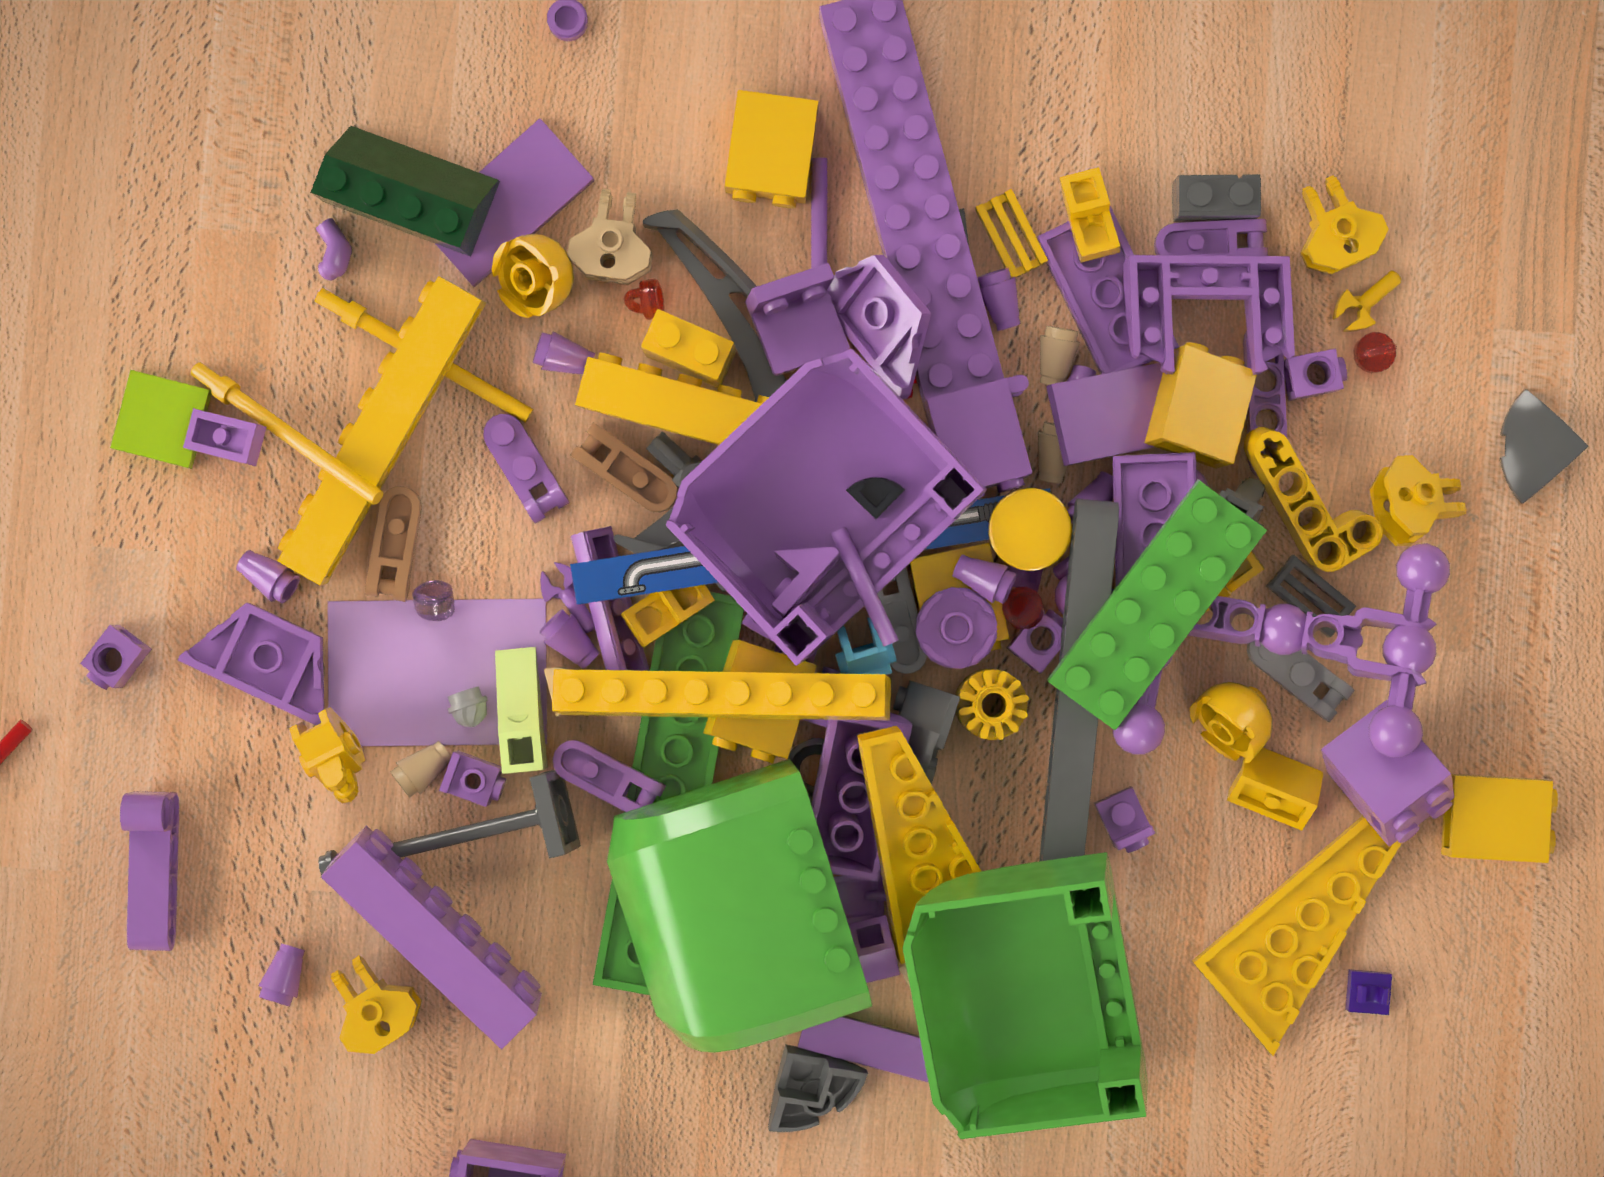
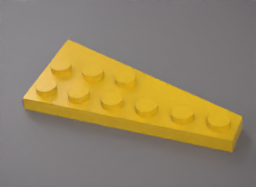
M896 725L857 735L896 956L900 964H904L903 945L916 903L930 890L940 884L966 874L981 872V869L951 820L903 733Z
M1363 815L1192 960L1194 965L1272 1056H1274L1279 1048V1042L1290 1024H1293L1299 1015V1009L1311 989L1315 988L1347 935L1346 931L1355 916L1361 912L1367 902L1366 898L1378 878L1382 877L1402 844L1396 841L1389 847Z

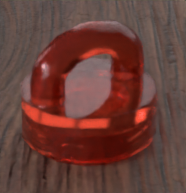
M656 278L641 280L639 288L626 292L624 296L625 306L635 313H643L646 320L653 319L657 309L662 311L665 309L660 282ZM640 298V303L635 302L634 299Z
M1371 332L1361 337L1355 344L1353 350L1354 360L1363 371L1380 373L1394 363L1397 346L1386 334Z
M1017 587L1011 590L1007 600L1002 604V611L1006 620L1014 628L1020 630L1030 629L1042 620L1045 613V605L1040 595L1034 589Z

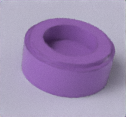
M557 0L548 10L547 23L550 31L556 38L563 41H574L585 33L588 27V16L583 5L577 0Z

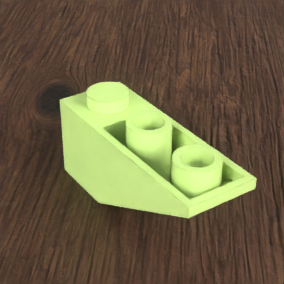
M536 647L496 650L498 736L502 774L544 770L548 768Z

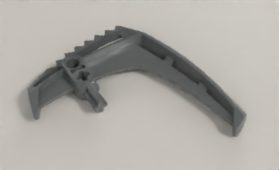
M678 209L667 210L646 217L643 220V226L647 229L658 230L692 275L727 330L747 371L755 396L754 402H757L758 395L770 397L787 380L783 374L775 376L772 373L759 337L729 297L731 293H742L747 299L752 288L757 287L756 284L721 248ZM681 232L726 276L723 279L713 277L677 237L676 233ZM663 431L646 448L675 476L672 481L678 488L682 480L703 461L697 455L693 458L689 457ZM673 507L635 538L619 534L614 536V541L618 545L634 554L684 546L666 526Z

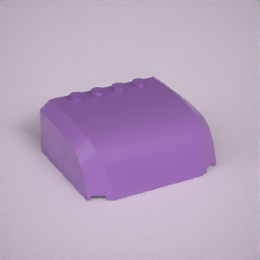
M849 349L845 352L805 363L692 470L680 484L677 499L666 526L797 666L808 659L864 607V604L841 557L838 563L802 604L798 605L789 615L783 618L773 609L772 603L776 598L772 594L786 577H790L793 580L797 575L776 557L774 551L834 547L837 549L830 533L846 527L878 594L973 505L987 489L897 393L853 349ZM883 477L897 482L905 488V491L875 519L846 491L848 487L865 478Z

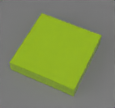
M130 370L110 448L192 469L197 451L183 448L193 408L207 412L212 395L211 390Z

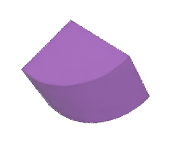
M886 915L848 924L866 983L900 975Z

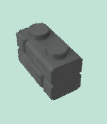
M1260 174L1242 175L1240 178L1237 175H1178L1172 184L1173 222L1257 219L1261 215Z

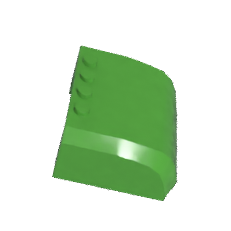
M790 759L614 816L607 864L656 1016L687 1047L700 1052L713 1053L737 1050L872 1007L869 989L810 799L800 771Z
M1107 852L1025 863L966 874L933 888L916 903L903 945L904 959L932 1102L940 1114H945L956 1128L960 1139L1147 1117L1148 1080L1145 1056L1112 869Z

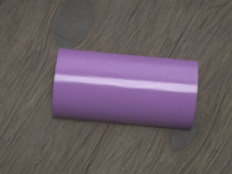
M890 712V721L828 720L811 806L833 874L879 881L881 867L857 735L897 725L909 744L912 723Z

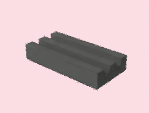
M1291 555L1288 558L1286 564L1276 573L1277 575L1266 585L1268 589L1284 602L1299 607L1306 615L1307 611H1312L1280 585L1283 580L1324 614L1346 616L1350 615L1356 607L1355 604L1295 555ZM1295 568L1343 608L1340 613L1336 612L1290 574L1292 569ZM1329 627L1318 629L1327 637H1332L1335 633Z

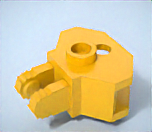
M1332 175L1325 179V187L1335 207L1333 210L1325 212L1314 187L1307 186L1302 189L1304 202L1312 217V221L1309 222L1312 231L1300 254L1306 268L1328 274H1334L1376 254L1389 230L1382 214L1357 208L1354 200L1349 202L1339 180ZM1344 244L1350 247L1351 253L1344 249Z
M1413 455L1397 456L1394 458L1390 467H1383L1379 471L1369 489L1375 518L1381 522L1383 534L1395 546L1412 545L1430 531L1436 519L1455 518L1467 512L1466 505L1463 502L1445 503L1443 494H1454L1461 490L1460 479H1440L1439 473L1431 474ZM1384 501H1390V513L1385 510Z
M329 707L318 713L321 721L320 724L307 730L303 722H300L290 727L289 730L292 740L301 754L299 760L305 773L310 778L315 776L327 790L333 791L335 798L343 804L352 802L358 796L359 787L357 786L358 782L355 773L363 770L361 763L366 760L355 733Z
M358 955L352 959V965L356 974L367 987L366 990L357 994L342 971L336 970L330 974L335 987L346 1002L343 1008L347 1015L339 1039L348 1052L375 1054L407 1033L415 1025L422 999L414 987L387 985L383 978L378 980L363 957ZM381 1021L387 1022L390 1030L383 1029Z

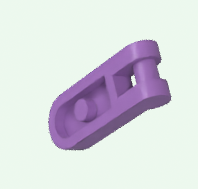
M1266 219L1168 224L1159 231L1155 238L1156 255L1268 256V248L1264 247L1263 233L1267 232ZM1237 234H1247V248H1237Z
M498 414L487 421L483 433L485 443L533 522L536 524L546 518L544 514L557 506L560 509L569 504L567 496L520 421L509 414ZM543 483L548 493L535 500L530 490Z
M578 740L562 743L555 750L553 756V767L560 777L625 812L652 804L656 796L661 797L666 787L662 782ZM632 783L642 788L636 801L626 797Z

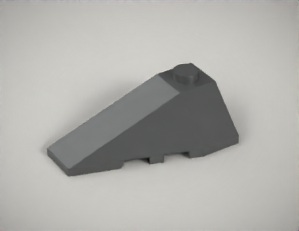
M909 680L907 688L899 687L893 709L899 711V716L912 723L909 746L932 784L938 762L936 756L938 750L944 749L960 696Z

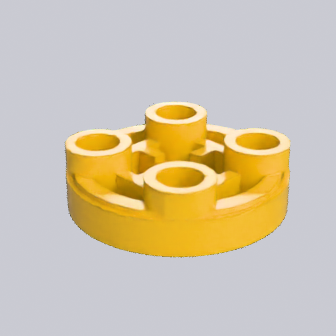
M1023 488L1013 490L996 504L989 519L988 534L990 544L995 553L1005 563L1020 570L1035 571L1051 566L1062 557L1070 543L1072 524L1066 507L1056 496L1041 489Z

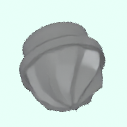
M479 686L448 696L451 705L448 708V712L452 714L459 725L475 727L487 715L486 701L488 700L486 696L481 695Z

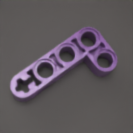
M133 791L125 793L120 806V823L122 830L129 831L127 945L129 950L172 951L176 938L179 797L176 792Z

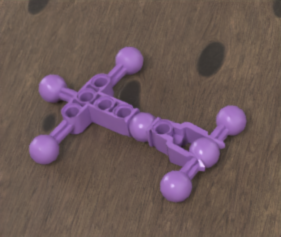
M1196 469L1197 480L1199 479L1209 487L1205 476ZM1428 543L1415 544L1407 548L1400 555L1396 564V573L1401 585L1407 589L1403 614L1363 607L1357 610L1354 616L1320 614L1313 617V612L1307 611L1306 615L1299 607L1291 604H1277L1268 609L1265 604H1260V608H1257L1253 603L1245 600L1217 596L1209 606V609L1213 612L1212 619L1205 624H1196L1188 636L1236 644H1249L1255 641V646L1261 647L1262 644L1270 652L1278 655H1290L1300 650L1302 654H1307L1308 650L1321 658L1347 664L1348 671L1353 676L1391 681L1387 707L1380 709L1372 717L1368 727L1369 739L1373 747L1381 754L1391 758H1402L1411 754L1420 745L1423 737L1422 724L1412 709L1416 686L1427 683L1421 673L1425 672L1433 664L1437 655L1436 643L1433 636L1428 632L1437 624L1428 618L1432 593L1439 591L1447 583L1450 575V563L1444 552ZM1067 574L1058 582L1055 590V603L1062 614H1064ZM1239 614H1248L1254 619V624L1249 630L1238 631L1231 626L1233 618ZM1371 626L1392 629L1382 645L1386 664L1362 660L1356 657L1357 650L1363 644V638L1360 634L1362 627ZM1322 627H1329L1337 633V639L1332 644L1321 645L1313 637L1315 632ZM1173 655L1163 668H1165L1171 662ZM1162 670L1116 730L1113 729L1116 743L1126 752L1134 755L1146 754L1155 750L1162 742L1165 734V723L1161 714L1155 709Z

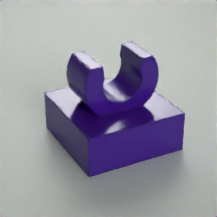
M1349 969L1345 1010L1348 1012L1389 1015L1392 974Z

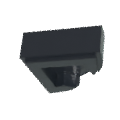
M869 477L855 482L846 491L877 519L905 491V488L887 478Z

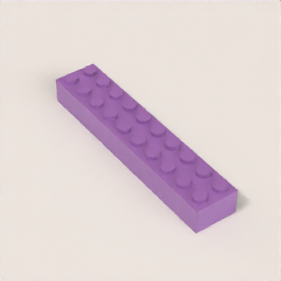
M841 0L819 6L821 27L882 253L931 312L916 371V380L922 402L924 404L927 398L1003 379L1004 375L903 0Z

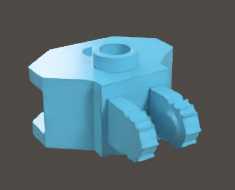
M870 617L867 620L873 643L851 649L845 626L843 625L837 631L842 652L835 655L841 674L887 675L892 673L890 663L897 662L893 644L883 646Z

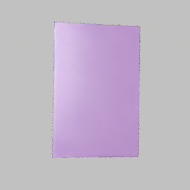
M544 599L407 600L406 602L396 600L328 601V707H331L355 733L361 746L433 745L437 741L442 745H499L495 651L536 647L545 744H547V682L544 669H546V644L544 640L546 638L539 632L546 624V602ZM479 686L481 695L486 696L488 700L486 701L487 715L475 727L459 725L452 714L448 712V708L451 707L448 696Z

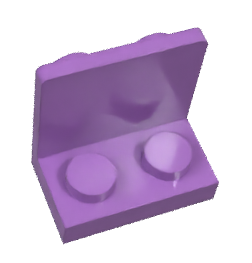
M829 263L754 287L745 301L772 373L775 376L799 369L807 362L845 352L850 348L827 290L835 278Z

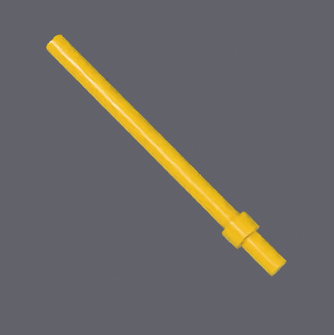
M324 288L318 292L315 302L341 316V322L355 330L360 327L394 348H398L402 341L398 337L399 331L369 315L367 308L353 300L349 303ZM452 363L445 375L446 378L524 423L529 420L533 413V408Z
M201 362L193 366L191 375L210 388L212 395L222 403L234 405L260 425L265 426L267 430L371 504L376 505L382 499V490L243 393L240 385L228 376H219Z

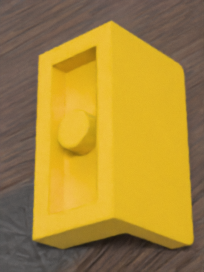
M1262 748L1249 763H1245L1246 757L1243 758L1241 770L1229 788L1227 801L1302 831L1318 807L1323 772L1266 748Z

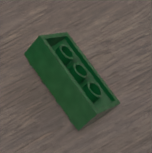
M350 126L325 154L310 193L327 204L471 257L500 181Z

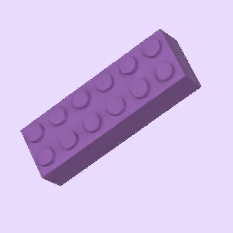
M366 825L332 859L321 878L502 1050L537 1015L542 995L538 990L540 984L529 972L523 970L520 973L509 962L511 957L501 945L496 942L490 944L480 935L482 929L473 918L467 914L461 916L450 906L453 902L445 891L438 886L431 888L421 878L423 872L411 859L405 857L402 860L391 850L393 843L382 831L378 829L372 831Z

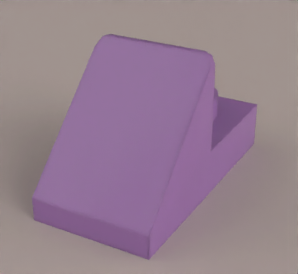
M193 408L183 448L256 466L266 427Z
M834 547L774 551L776 557L797 576L793 580L790 577H786L772 594L776 598L772 603L773 609L785 618L798 605H801L841 559L840 552Z

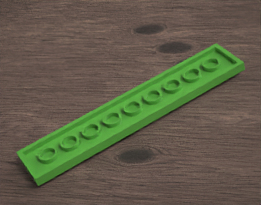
M710 592L715 599L714 602L656 639L650 671L723 672L732 641L739 640L744 609L732 596ZM641 717L632 768L666 785L661 797L656 796L653 803L713 783L719 747L712 745L713 736L703 733L708 717ZM632 783L627 797L636 801L642 788ZM612 879L593 985L650 995Z

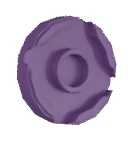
M951 587L934 593L923 603L916 617L915 634L921 650L931 661L945 668L962 669L979 663L990 653L997 638V621L993 608L983 596L968 588Z

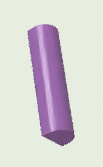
M611 526L584 531L571 536L577 563L619 556ZM630 597L588 603L605 669L649 671L644 648H642L621 616L622 612L632 606Z

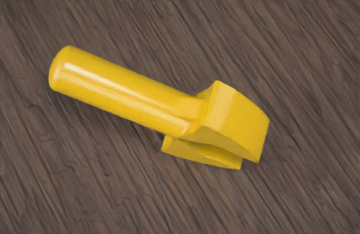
M1393 270L1389 271L1361 296H1353L1348 289L1345 290L1336 303L1333 320L1344 313L1347 308L1354 309L1359 307L1357 319L1343 331H1359L1376 324V321L1370 317L1371 308L1401 283L1400 275Z

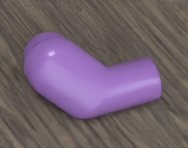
M329 218L320 223L316 230L327 245L323 261L318 265V271L324 279L332 281L346 272L352 254V247L333 218Z

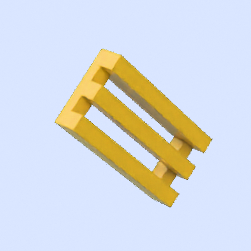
M1012 188L1002 195L996 196L988 202L975 207V211L1004 268H1009L1011 277L1015 276L1017 278L1047 263L1048 259ZM1003 203H1008L1036 259L1030 261L1002 206ZM994 209L1022 264L1018 268H1015L988 214V211Z

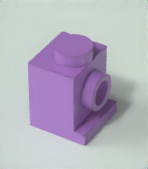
M458 750L453 752L439 791L487 807L490 805L491 800L498 801L500 799L506 778L500 776L502 773L501 766ZM470 773H476L480 776L481 784L478 788L468 786L467 777Z

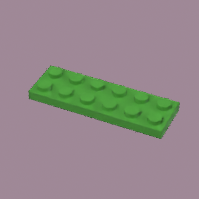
M1198 479L1048 677V682L1116 730L1267 530Z

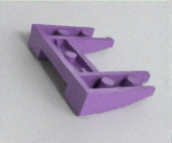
M1129 255L1123 263L1124 297L1131 357L1137 359L1139 354L1145 355L1162 364L1161 372L1165 374H1173L1175 372L1172 299L1244 300L1253 375L1265 372L1268 369L1265 362L1282 353L1288 360L1295 356L1290 256Z

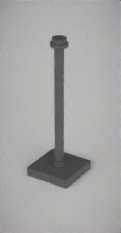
M554 769L530 777L536 802L535 809L394 842L391 850L402 858L539 825L543 831L549 859L566 855L581 845L565 779L560 777ZM335 850L327 851L325 855L319 856L318 863L321 875L337 855Z

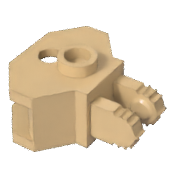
M602 189L597 218L593 217L592 226L569 239L567 255L573 264L590 280L629 285L651 272L653 258L651 250L636 235V227L633 223L636 193L627 192L623 202V220L616 221L608 219L613 199L611 190ZM607 259L615 260V264L611 268H605L603 264Z

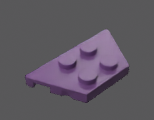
M873 255L859 261L854 267H846L836 271L835 278L827 290L845 335L873 370L901 399H907L911 394L931 312L884 255Z
M245 603L231 614L230 618L221 625H217L206 634V637L189 650L184 651L178 658V661L305 721L314 725L321 723L318 713L324 710L323 637L258 606Z

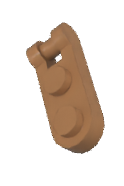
M593 422L586 431L589 436L581 447L576 446L570 456L645 509L652 512H663L670 509L674 505L678 493L677 486L672 481V478ZM602 444L611 449L603 463L594 458Z
M395 486L387 490L380 501L365 585V595L378 597L379 594L393 596V600L407 601L422 513L420 497L412 489L404 486ZM384 566L397 568L395 580L382 578Z

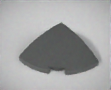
M1525 389L1511 405L1502 425L1500 434L1502 436L1506 435L1505 456L1500 458L1501 468L1509 488L1522 504L1556 477L1589 446L1549 407Z
M785 1044L772 1098L768 1123L769 1131L794 1132L809 1129L819 1125L818 1116L827 1114L833 1107H836L837 1112L843 1111L860 1092L868 1075L867 1069L843 1059Z

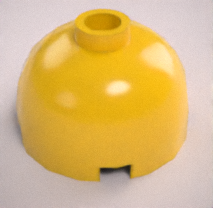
M538 234L521 235L501 244L493 257L492 276L498 275L499 283L502 287L497 290L498 295L512 312L521 317L541 316L563 304L572 289L574 280L572 262L564 248L547 236Z
M1223 682L1213 685L1203 692L1189 708L1193 724L1199 719L1200 723L1207 730L1202 731L1200 734L1203 739L1218 753L1235 762L1242 756L1246 757L1245 763H1249L1265 746L1271 736L1273 727L1271 713L1263 693L1255 687H1247L1240 683Z

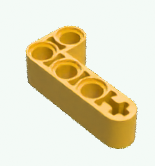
M1267 427L1255 428L1247 434L1244 440L1245 454L1260 481L1265 485L1266 492L1303 558L1309 564L1325 572H1334L1380 544L1383 538V527L1377 518L1360 510H1349L1334 519L1331 518L1284 434ZM1266 439L1273 442L1268 446L1272 457L1280 460L1279 462L1275 463L1273 458L1261 453L1265 449L1263 441ZM1291 472L1294 478L1293 484L1289 490L1281 492L1279 480L1285 473ZM1311 507L1313 512L1311 521L1305 526H1300L1298 522L1300 512L1304 508ZM1364 520L1366 532L1361 538L1355 540L1353 538V528L1358 522ZM1329 541L1332 551L1329 557L1319 561L1317 556L1318 549L1323 543Z

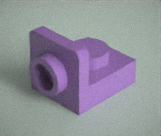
M1130 786L1094 803L1114 848L1117 850L1125 848L1127 853H1130L1149 844L1147 837L1154 835L1155 831L1152 825L1149 824L1133 787Z

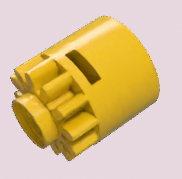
M997 669L977 670L965 677L957 688L955 695L960 696L955 712L956 716L967 731L982 739L1003 740V738L1014 732H1018L1019 727L1028 716L1027 701L1029 698L1021 682L1005 671ZM990 693H996L1001 700V707L994 715H986L982 709V701Z

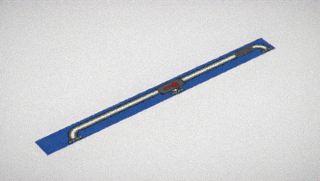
M1050 488L1042 489L1044 491L1051 493ZM1004 496L977 500L926 549L989 540L988 524L991 513ZM685 546L570 564L577 605L718 583Z

